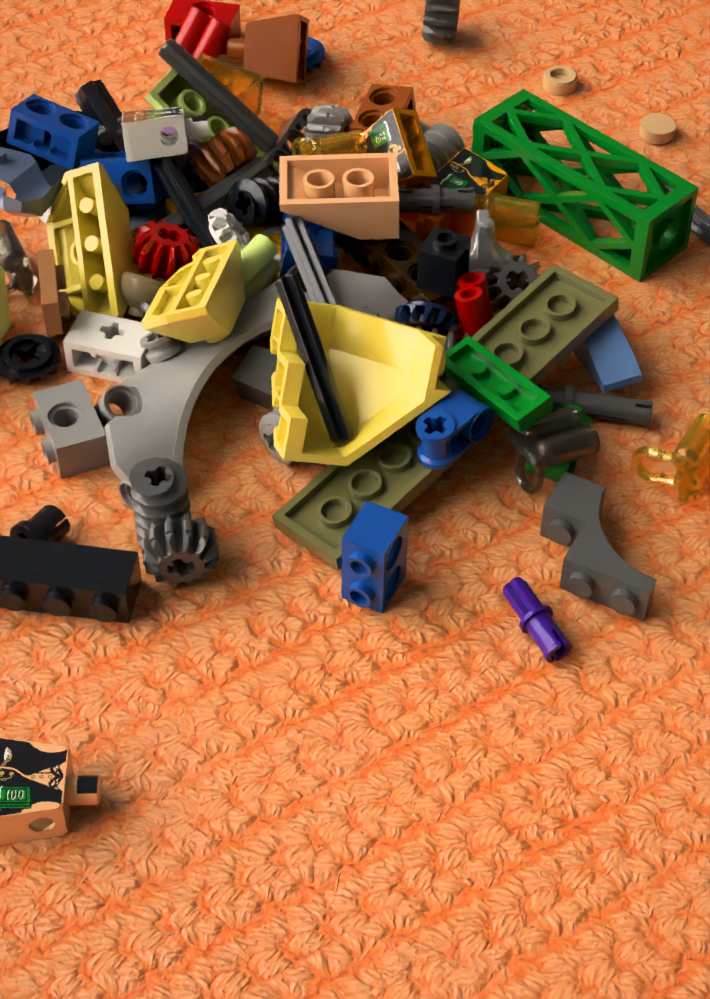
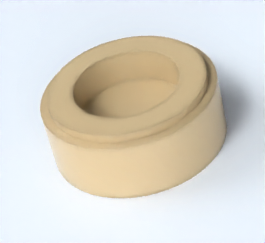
M562 65L552 66L544 71L542 87L547 93L552 95H570L576 90L578 75L570 67Z
M647 114L641 119L639 135L650 144H666L674 138L676 122L666 114Z

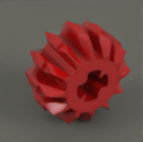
M165 220L161 224L149 221L147 226L139 227L138 233L135 235L132 262L139 266V272L150 273L152 279L159 277L167 281L181 267L193 261L192 256L199 250V239L193 236L192 230L180 228L179 223L172 225L168 224Z

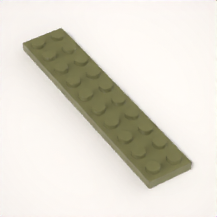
M553 264L474 334L472 338L535 385H538L619 309L618 297ZM442 374L439 376V380L450 390L459 388L466 392L446 375ZM439 401L349 466L328 465L272 515L274 526L339 571L342 568V537L366 501L401 513L449 468L434 470L424 467L419 462L417 455L421 439L416 433V421ZM496 414L492 427L501 419Z

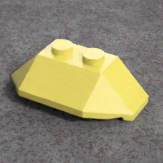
M96 162L64 173L61 181L63 186L54 200L46 222L49 249L54 250L56 265H64L67 289H61L60 292H67L70 312L78 317L81 310L122 318L129 305L124 300L121 292V276L125 272L137 274L136 264L132 262L133 240L129 210L103 164Z
M238 240L199 249L192 256L193 261L181 267L159 288L141 321L143 329L188 343L203 340L207 343H216L227 338L231 334L246 300L241 250Z

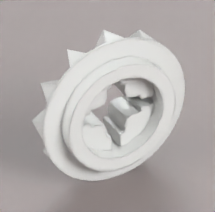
M215 209L208 215L209 230L217 244L238 240L240 250L242 251L251 241L249 233L243 228L242 223H239L234 215L228 213L225 209Z

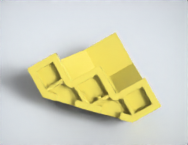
M277 298L270 336V353L277 355L278 358L276 371L271 376L272 407L279 408L281 414L279 426H276L273 430L274 447L283 460L349 466L451 392L439 380V376L443 374L446 364L444 350L447 337L340 305L307 301L353 430L351 438L333 443L326 429L305 369L306 364L299 353L281 299Z

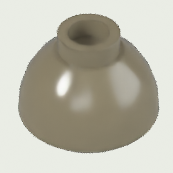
M130 272L123 273L121 276V292L124 300L130 306L128 314L144 318L145 314L141 311L140 304L144 301L150 306L164 282Z

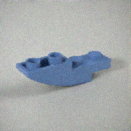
M614 314L573 351L604 393L612 390H621L628 385L643 381L635 355Z

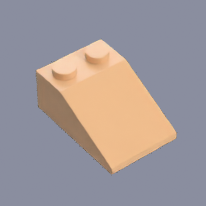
M396 153L280 156V211L295 217L301 216L306 221L359 240L399 239V190Z

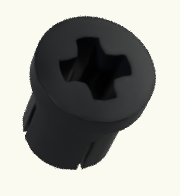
M46 505L27 521L22 520L15 524L10 530V536L58 542L70 531V523L68 519H64L66 515L59 508L53 505Z

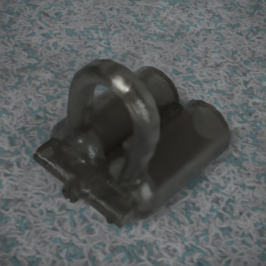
M0 220V265L4 268L10 281L6 285L7 295L17 290L32 296L35 293L33 288L38 280L37 274L11 223L6 220Z
M571 406L547 413L521 433L513 429L506 434L507 439L516 446L514 449L516 453L514 471L518 484L527 494L532 495L542 490L545 469L596 454L600 449V440L595 428L588 424L583 426L580 413ZM526 460L535 468L533 484L529 482L525 474L524 466Z

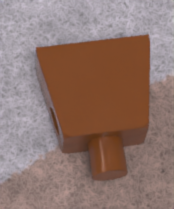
M300 14L249 21L245 25V38H229L227 43L228 58L244 59L243 69L245 73L294 85L306 86L309 19Z

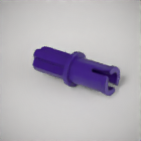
M520 577L513 578L504 585L503 595L520 618L519 627L522 632L531 635L547 662L553 663L554 658L556 661L564 658L571 651L572 644L566 639L553 620L554 612L551 607L543 606L528 583Z

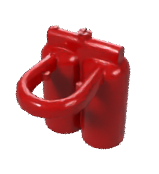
M191 6L175 41L203 67L211 71L232 27Z
M469 272L458 279L459 290L454 296L460 323L458 331L455 332H462L463 337L465 333H469V336L472 337L493 318L486 277L482 272ZM455 338L456 343L462 341L463 338Z

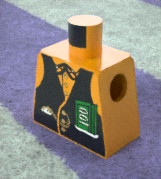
M391 108L354 141L355 154L396 153L398 188H405L407 185L414 186L437 177L416 110Z
M463 148L436 172V178L425 182V188H431V184H439L440 188L474 187L475 207L489 210L490 218L496 215L509 221L514 217L518 209V200L507 196V173L466 148Z

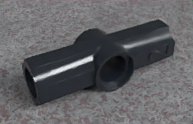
M101 79L87 82L74 94L77 104L85 116L100 122L97 140L105 152L125 151L121 124L124 111H120ZM139 174L141 184L144 187L147 186L146 179Z

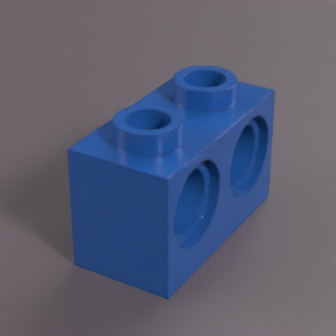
M32 94L11 108L6 143L64 168L74 170L80 166L81 159L94 154L100 122L36 94Z
M125 151L96 152L80 160L81 167L96 162L102 163L113 184L122 187V200L124 203L135 204L137 210L156 208L159 201L169 196L153 167L154 162L160 158L127 162ZM139 174L146 179L147 188L141 184Z
M369 501L365 502L342 537L341 598L349 600L358 607H367L383 614L406 576L409 516Z

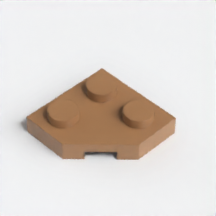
M53 249L37 251L46 334L49 338L65 336L64 320L71 319L67 292H60L61 289H67L64 265H56Z

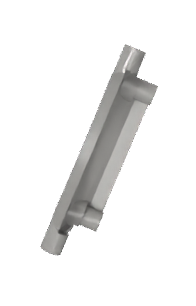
M295 265L284 276L296 274L299 277L306 300L311 302L298 267ZM336 269L327 275L340 306L360 312L366 307L379 312L380 318L397 322L394 319L396 308L408 302L398 293L386 277ZM276 281L244 302L233 330L227 338L216 343H207L205 340L195 343L184 341L181 343L182 348L178 353L166 360L151 363L121 384L110 387L95 404L94 408L106 433L111 469L121 481L118 486L120 495L133 512V498L129 482L130 471L137 463L155 457L170 459L177 462L183 468L187 425L193 406L203 386L213 371L235 351L254 340L271 334L276 300L280 298L275 285ZM109 403L120 407L123 416L114 414L109 407Z

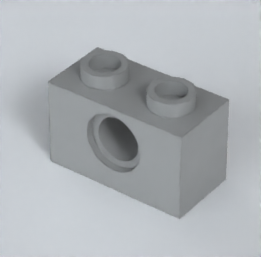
M82 379L33 392L35 410L29 411L30 421L35 435L43 434L45 439L40 441L47 464L55 463L61 479L110 465L106 433Z

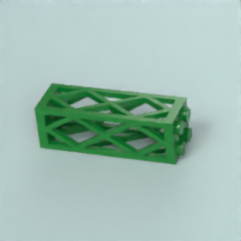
M522 89L474 119L472 127V152L507 173V196L518 200V209L631 278L641 282L687 248L699 189L696 185L525 89ZM563 130L572 148L549 145L540 132ZM588 141L611 154L596 152ZM561 160L580 162L581 165L566 166ZM639 173L650 193L624 189L613 174ZM515 174L536 177L546 193H524ZM665 185L669 186L673 190L670 192ZM581 202H597L599 206H593V205H587V204H580V203H581ZM636 204L646 205L649 207L640 209L636 206ZM548 211L563 213L570 224ZM587 217L611 221L623 238H598Z

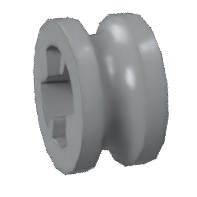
M153 332L146 334L139 342L143 349H148L146 358L150 363L166 360L178 353L182 348L179 340Z

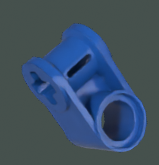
M459 388L451 389L449 394L444 396L442 400L425 414L421 415L416 421V433L421 439V444L418 446L417 451L419 462L424 467L434 470L444 469L452 465L458 457L475 442L483 439L489 432L494 422V409Z

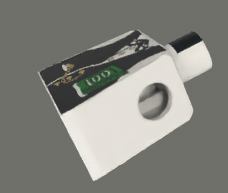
M183 107L126 111L122 113L121 124L127 162L188 153L187 141L210 139L207 116L184 118ZM166 127H172L177 132L173 136H165L161 130Z

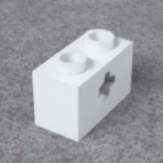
M81 310L63 340L67 371L122 383L151 364L146 358L148 349H143L139 343L150 332L144 330L139 321Z

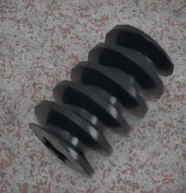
M279 176L239 179L232 185L227 197L228 213L234 215L239 223H242L243 228L281 224L283 212L280 211Z

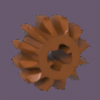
M236 126L229 127L227 130H221L217 135L211 136L210 140L202 144L201 149L195 152L191 165L196 170L195 173L201 181L205 182L210 188L254 159L258 151L247 134L245 135Z

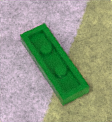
M467 336L445 352L446 364L443 374L474 398L494 409L496 415L518 432H523L554 409L552 397L472 337Z

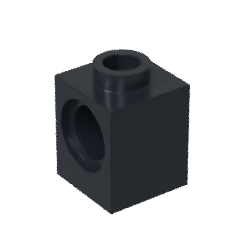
M433 227L418 250L416 287L454 298L455 293L459 290V277L469 273L471 237L454 233L451 230Z

